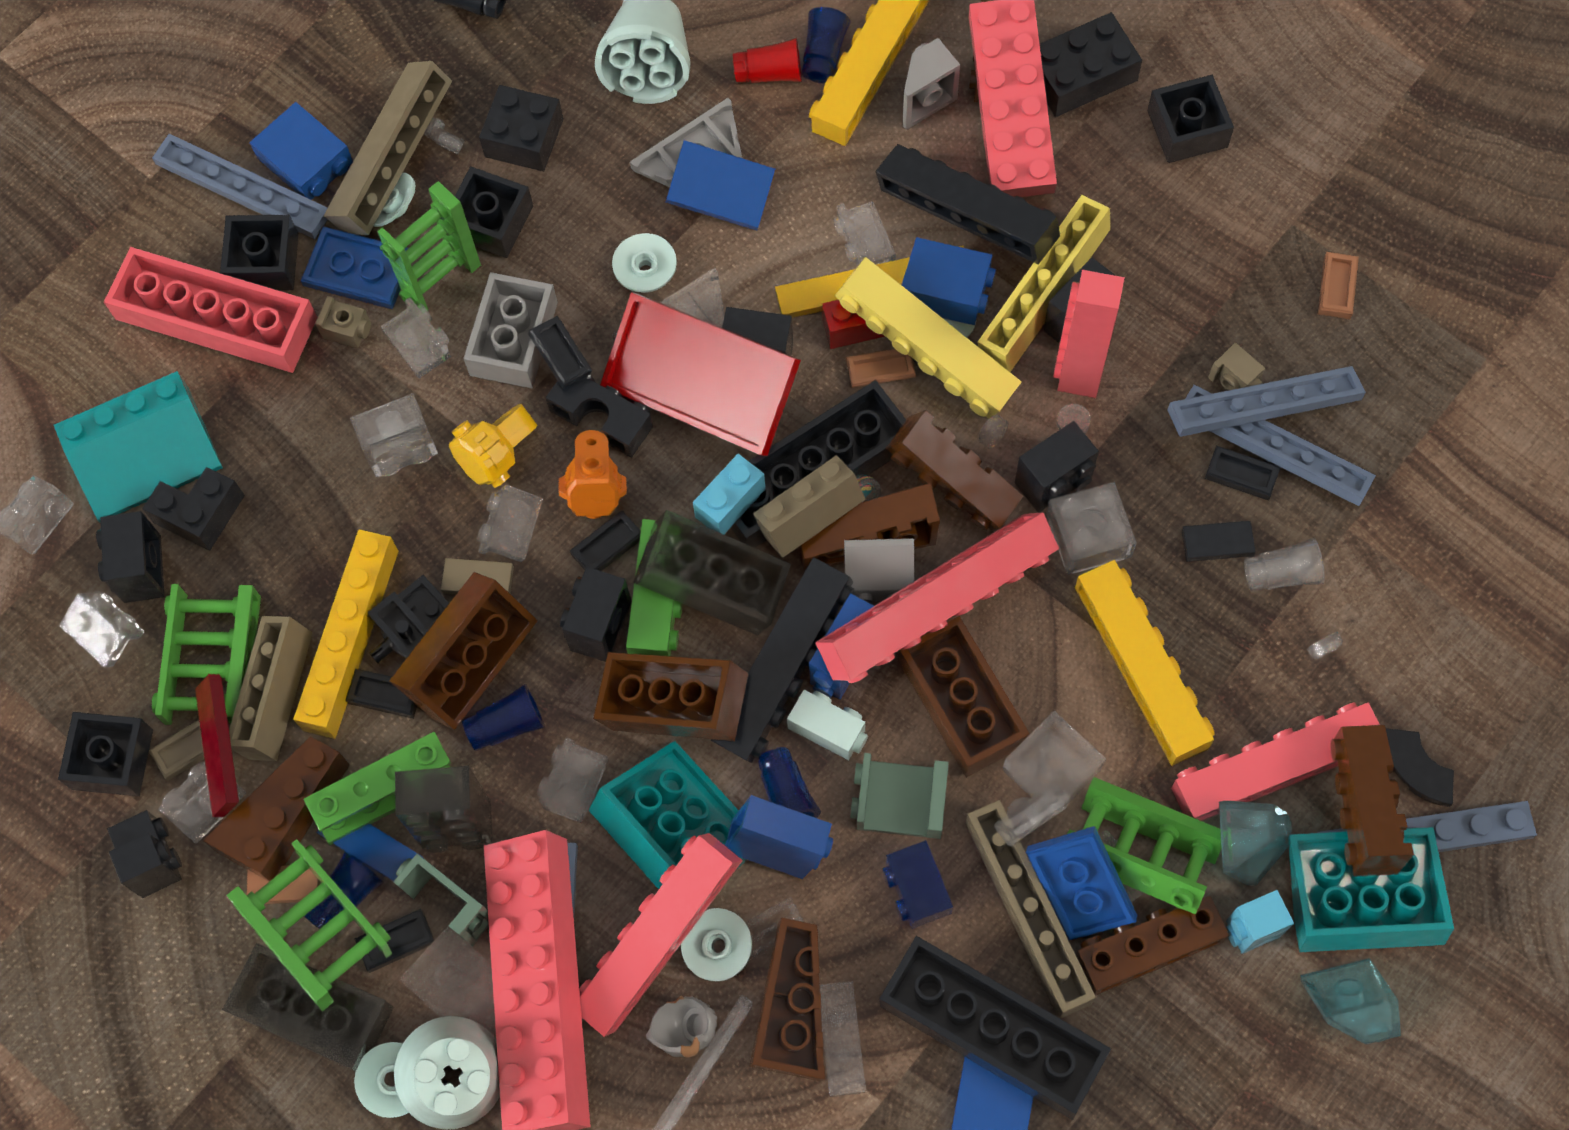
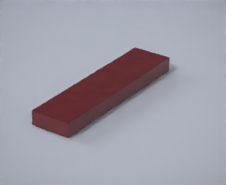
M208 674L195 688L212 817H225L239 803L222 678L220 674Z

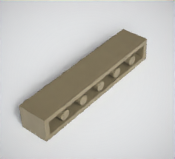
M433 61L410 62L407 64L327 208L324 217L340 231L355 235L370 234L452 83V80Z
M998 800L968 813L965 823L1057 1017L1060 1019L1092 1005L1096 996L1001 801Z

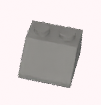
M939 38L930 43L921 44L912 53L904 89L903 127L906 130L958 98L960 64Z
M914 539L844 540L845 574L853 580L851 586L854 588L853 595L873 604V602H882L913 583Z

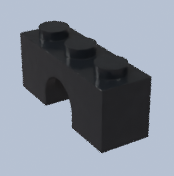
M591 375L565 388H562L557 381L546 396L549 411L576 427L583 417L589 413L602 412L606 414L608 419L601 428V432L607 436L608 445L631 458L653 428L651 414L647 407L637 401L633 403L622 398L619 391L611 386L604 388L597 384Z

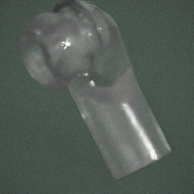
M432 118L424 132L426 137L458 155L465 140L445 131V124L442 120Z

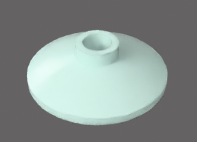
M402 173L374 227L384 226L407 211L416 187L414 179L409 174Z
M649 233L636 234L625 239L616 248L612 258L613 272L619 283L631 291L641 293L652 292L665 286L672 279L677 266L676 254L670 243L658 235ZM644 265L651 267L649 270H640Z
M721 908L706 910L681 943L684 962L695 975L708 981H724L736 976L747 965L752 952V936L747 924L732 911ZM721 939L725 942V948L722 952L716 953L714 943Z
M388 1042L372 1048L360 1060L355 1072V1091L360 1102L367 1110L381 1117L393 1118L409 1113L400 1101L395 1085L388 1086L384 1081L387 1073L394 1072L396 1058L403 1043Z

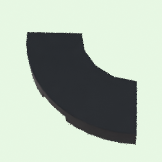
M1386 728L1394 764L1393 772L1395 771L1398 777L1409 787V790L1420 798L1440 806H1452L1454 770L1440 766L1429 758L1421 745L1419 732Z

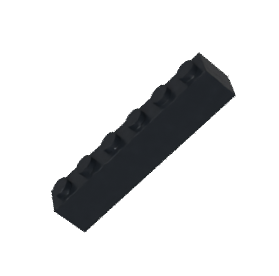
M897 144L875 171L881 191L1036 264L1042 261L1060 237L1057 216L1050 210L1045 208L1039 209L1028 204L1026 200L1019 196L1013 197L1002 192L993 184L982 183L974 179L967 172H958L940 160L934 161L923 156L914 148L908 149Z
M813 557L748 672L735 741L711 739L712 742L750 763L755 758L760 759L769 744V741L766 740L767 735L772 727L778 728L786 714V710L783 709L789 696L794 698L803 684V679L800 677L806 666L809 667V662L818 649L815 642L827 634L835 620L834 616L840 605L843 606L850 593H854V588L851 587L853 580L850 576Z

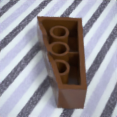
M927 410L909 416L886 447L892 453L891 459L904 469L910 467L918 473L917 479L923 485L931 483L932 490L936 487L946 495L944 500L957 510H961V508L972 515L970 520L979 528L985 531L988 528L990 530L1000 529L1023 495L994 469L986 467L983 470L980 467L982 463L980 457L972 450L962 446L958 448L954 444L956 436L947 428L941 429L933 426L931 422L935 417Z
M931 483L858 504L799 546L804 571H806L813 557L829 566L844 563V540L914 539V549L936 545L940 518Z
M310 736L203 841L218 854L270 882L275 878L280 868L286 865L295 851L291 843L296 839L301 842L314 821L303 799L341 780L350 764L340 752Z
M782 917L778 922L749 1067L821 1082L825 1080V1066L823 1061L824 1046L819 983L818 929L815 924Z

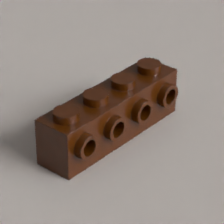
M1211 895L1202 898L1196 914L1180 908L1167 913L1166 908H1162L1147 915V922L1137 926L1131 923L1117 927L1113 930L1114 935L1104 940H1101L1100 935L1081 942L1080 946L1082 949L1077 951L1076 957L1095 996L1223 943L1229 937V933Z

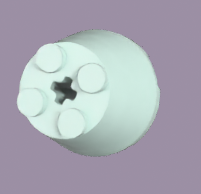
M623 0L621 8L598 45L595 57L596 74L601 83L610 92L615 89L624 95L633 97V102L654 104L668 101L677 96V91L688 81L690 57L682 17L678 7L671 0Z
M458 1016L435 1018L416 1028L402 1044L394 1068L396 1091L406 1110L423 1124L439 1129L466 1127L484 1117L500 1097L495 1037L481 1024ZM450 1065L453 1070L457 1068L462 1070L458 1076L460 1081L458 1086L454 1087L451 1082L442 1083L441 1079L445 1076L443 1069L446 1066Z

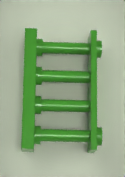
M439 181L428 189L433 201L430 204L431 209L394 239L383 227L377 231L382 242L380 249L389 259L402 290L399 293L400 297L410 308L416 306L423 314L428 311L423 294L456 266L461 267L464 265L473 273L481 266L461 202ZM434 223H437L434 228L405 251V248ZM441 238L443 239V241H441L437 246H435L430 252H428L418 262L411 266V264L416 259H418L422 254H424L429 248H431ZM448 254V257H446L442 262H440L436 267H434L430 272H428L423 278H421L417 282V279L420 276H422L426 271H428L439 260H441L445 255Z
M171 584L170 595L166 596L164 603L167 623L158 693H154L152 697V711L164 725H172L173 710L198 711L196 697H175L177 677L205 678L208 674H220V677L225 678V681L228 682L224 699L227 720L231 724L257 635L261 596L253 585H239L238 596H235L233 600L187 599L188 595L179 584ZM185 613H233L235 617L234 629H230L229 632L183 631ZM181 645L229 646L231 649L230 661H227L225 665L179 664Z
M432 732L303 800L319 831H322L330 846L337 840L367 824H372L456 780V777L449 766L451 762L435 732Z
M1093 777L1081 808L1090 812L1083 829L1095 826L1098 832L1103 818L1123 826L1115 848L1104 844L1122 884L1196 914L1207 889V886L1197 883L1199 874L1205 861L1212 864L1216 863L1228 832ZM1069 829L1067 834L1073 833L1075 831ZM1137 832L1157 840L1149 862L1128 854ZM1170 847L1191 854L1183 876L1162 868Z
M296 839L291 844L300 858L255 894L251 891L246 895L237 886L226 896L323 1012L334 1002L328 993L332 988L331 983L375 947L386 958L389 957L392 952L387 942L391 937L378 922L372 926L323 870L320 864L324 860L313 846L309 845L304 848ZM310 869L320 880L321 884L277 920L272 918L268 922L261 913L265 909L264 904L306 870ZM332 894L344 909L301 945L295 944L290 948L283 939L287 935L286 930ZM354 920L366 936L323 972L318 970L312 974L305 965L310 961L308 957Z

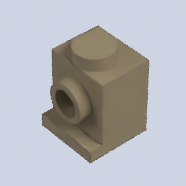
M327 296L315 325L323 339L359 348L362 339L367 338L370 332L371 321L365 309L335 301L333 297Z
M1234 343L1213 363L1208 378L1212 382L1218 378L1222 386L1229 391L1263 384L1261 378L1265 367L1237 343Z

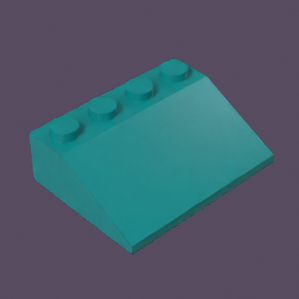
M178 371L54 424L64 453L99 523L100 517L117 515L147 502L160 481L177 489L199 479L206 467L214 471L223 468L189 387Z
M673 741L602 786L588 811L652 883L660 889L663 885L660 882L661 876L671 865L677 866L684 856L681 850L686 842L694 835L698 837L699 835L710 833L725 845L731 821L739 810L676 741ZM741 858L743 861H742L741 864L738 866V868H739L741 865H743L747 860Z
M1433 827L1408 828L1404 830L1403 842L1412 844L1414 855L1397 875L1353 876L1352 865H1347L1345 859V844L1349 843L1347 832L1289 835L1293 915L1299 952L1446 944L1454 930V924Z

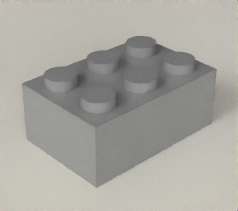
M490 272L464 356V362L470 376L533 389L542 355L528 333L530 329L554 317L558 301L553 284Z

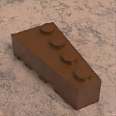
M1385 725L1341 727L1335 738L1331 740L1330 748L1333 761H1338L1339 773H1336L1335 787L1337 794L1342 795L1344 808L1340 810V823L1342 829L1347 830L1349 843L1345 844L1347 865H1352L1353 876L1397 875L1414 853L1412 844L1403 842L1404 830H1407L1408 826L1405 814H1397L1396 810L1399 803L1400 790L1398 782L1395 779H1389V774L1393 772L1394 764Z

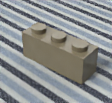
M836 455L754 512L753 515L765 539L783 558L866 499L855 474Z

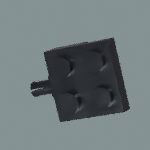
M424 574L400 594L391 593L368 612L369 617L380 629L384 638L381 644L369 652L377 664L393 651L407 659L449 605V602Z

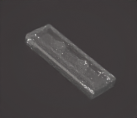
M853 981L820 985L821 1022L829 1096L866 1093Z

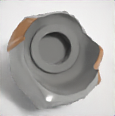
M681 995L673 1002H665L664 1005L656 1010L650 1029L646 1034V1039L673 1057H692L698 1051L707 1047L715 1035V1028L717 1027V1016L714 1009L710 1008V1005L693 996L683 997Z

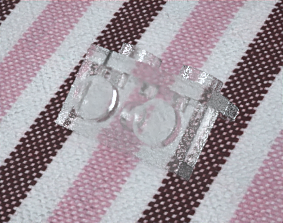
M409 297L405 300L407 309L380 327L419 379L451 358L447 348L450 340L441 327L435 329L429 321L432 320V317L424 305L421 303L417 306Z
M33 475L30 480L21 485L17 496L12 502L0 511V535L17 543L26 552L33 555L73 507L74 502L53 484Z
M101 591L77 594L59 625L104 668L115 665L129 640L141 638L144 634V631L136 624V620L131 615L121 611L113 603V599Z

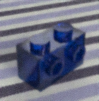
M926 840L886 855V867L882 868V872L888 887L896 888L900 900L895 901V905L902 922L908 920L911 929L952 914V902Z

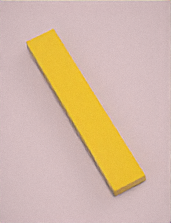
M910 257L876 265L902 285ZM855 269L775 286L781 314L791 315L794 318L821 312L822 303L839 300L835 297V294Z

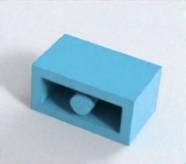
M737 454L692 502L695 518L721 538L766 490L764 473L740 454Z
M1275 890L1238 906L1226 920L1228 925L1226 929L1232 946H1238L1243 954L1280 938L1294 922L1278 890Z

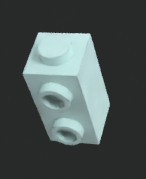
M803 690L787 718L788 729L848 761L853 752L859 754L868 738V735L864 733L865 721L861 720L862 715L849 707H844L842 710L831 704L832 700L821 692L814 691L810 693Z

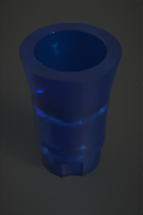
M816 7L809 11L807 39L803 55L804 64L802 67V75L806 79L816 83H826L829 76L833 75L844 37L851 23L850 18L845 13L829 7Z
M526 684L492 705L477 711L476 715L462 721L466 736L475 751L481 750L488 745L494 746L527 732L545 728L539 708Z
M779 747L759 756L758 764L762 772L760 776L769 802L817 818L821 814V810L810 794L797 762L793 761L789 749Z
M344 851L337 866L330 875V878L355 907L384 882L377 874L347 851ZM331 894L307 913L305 918L320 929L344 908Z

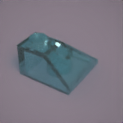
M1219 801L1223 873L1248 886H1257L1289 847L1288 835H1291L1292 832L1290 817L1286 814V811L1274 804Z
M1370 958L1300 975L1302 984L1327 1024L1364 1044L1382 1042L1386 1039L1401 1036L1398 999Z

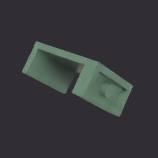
M864 753L863 764L856 763L854 784L861 785L859 798L852 797L850 818L857 819V830L941 839L949 762L935 760L934 768L871 761V753Z
M416 854L413 859L408 858L400 865L396 872L398 877L394 880V883L412 899L418 895L432 877L466 904L450 923L449 927L473 947L489 927L488 910L420 855Z

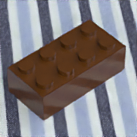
M473 572L389 681L434 721L455 730L538 620L495 579Z
M958 616L947 622L948 624L944 628L922 635L919 644L908 649H900L898 651V662L967 778L1027 746L1030 733L961 617Z
M608 652L593 719L613 731L735 741L749 673L730 660Z

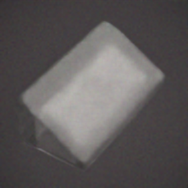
M1050 786L996 822L994 827L1008 846H1012L1065 810L1070 797L1058 788Z

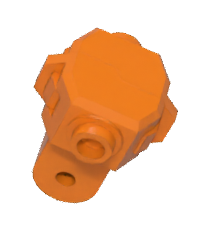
M587 430L580 433L575 439V457L568 465L565 475L559 478V496L567 500L568 507L576 516H586L590 519L610 516L618 506L620 498L627 494L626 477L618 473L617 465L609 457L607 436L600 431Z

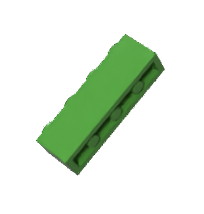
M642 519L626 644L628 654L671 656V651H677L679 631L674 630L675 618H681L683 604L682 598H678L679 586H685L686 566H681L683 554H689L690 535L685 534L683 522Z

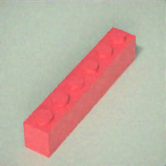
M1082 270L1080 283L1072 282L1053 378L1059 379L1057 391L1093 398L1097 397L1125 277Z
M1355 702L1347 704L1336 711L1337 715L1325 719L1324 715L1317 716L1304 724L1305 728L1295 732L1292 728L1280 731L1273 736V741L1263 745L1260 741L1250 743L1241 749L1242 753L1233 757H1229V754L1220 755L1209 761L1210 766L1201 770H1197L1196 766L1181 771L1177 774L1178 779L1175 780L1171 790L1182 813L1204 821L1338 767V761H1333L1330 746L1331 740L1335 738L1340 728L1345 726L1380 725L1369 702L1358 707Z
M710 833L699 835L698 837L694 835L686 842L681 850L684 856L677 866L671 865L660 878V882L663 885L655 895L651 893L641 903L638 909L641 912L635 923L629 922L619 933L617 939L620 943L613 952L609 950L596 965L599 971L593 980L588 979L580 986L582 1019L603 1037L618 1030L743 861Z

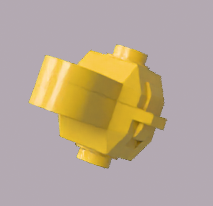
M518 404L503 414L493 424L485 421L470 424L468 420L464 421L452 431L455 437L449 443V448L455 460L478 485L492 484L496 488L510 477L507 471L515 464L513 447L537 427V423L524 406Z

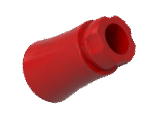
M797 38L778 44L749 48L747 51L733 53L736 82H802Z

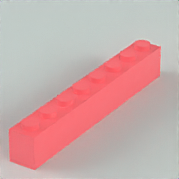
M1044 513L1021 515L815 642L832 679L848 681V683L862 680L868 675V669L875 665L881 666L892 661L895 658L894 653L900 649H908L919 644L922 635L944 628L948 624L947 620L954 615L960 616L971 611L974 608L973 603L979 599L985 600L999 593L998 587L1005 583L1010 584L1024 577L1023 572L1028 568L1039 567L1049 561L1048 556L1059 550V547Z

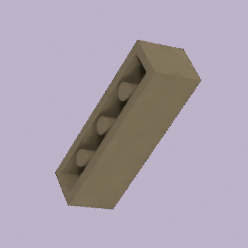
M261 617L229 728L232 750L248 760H278L313 632L291 617Z

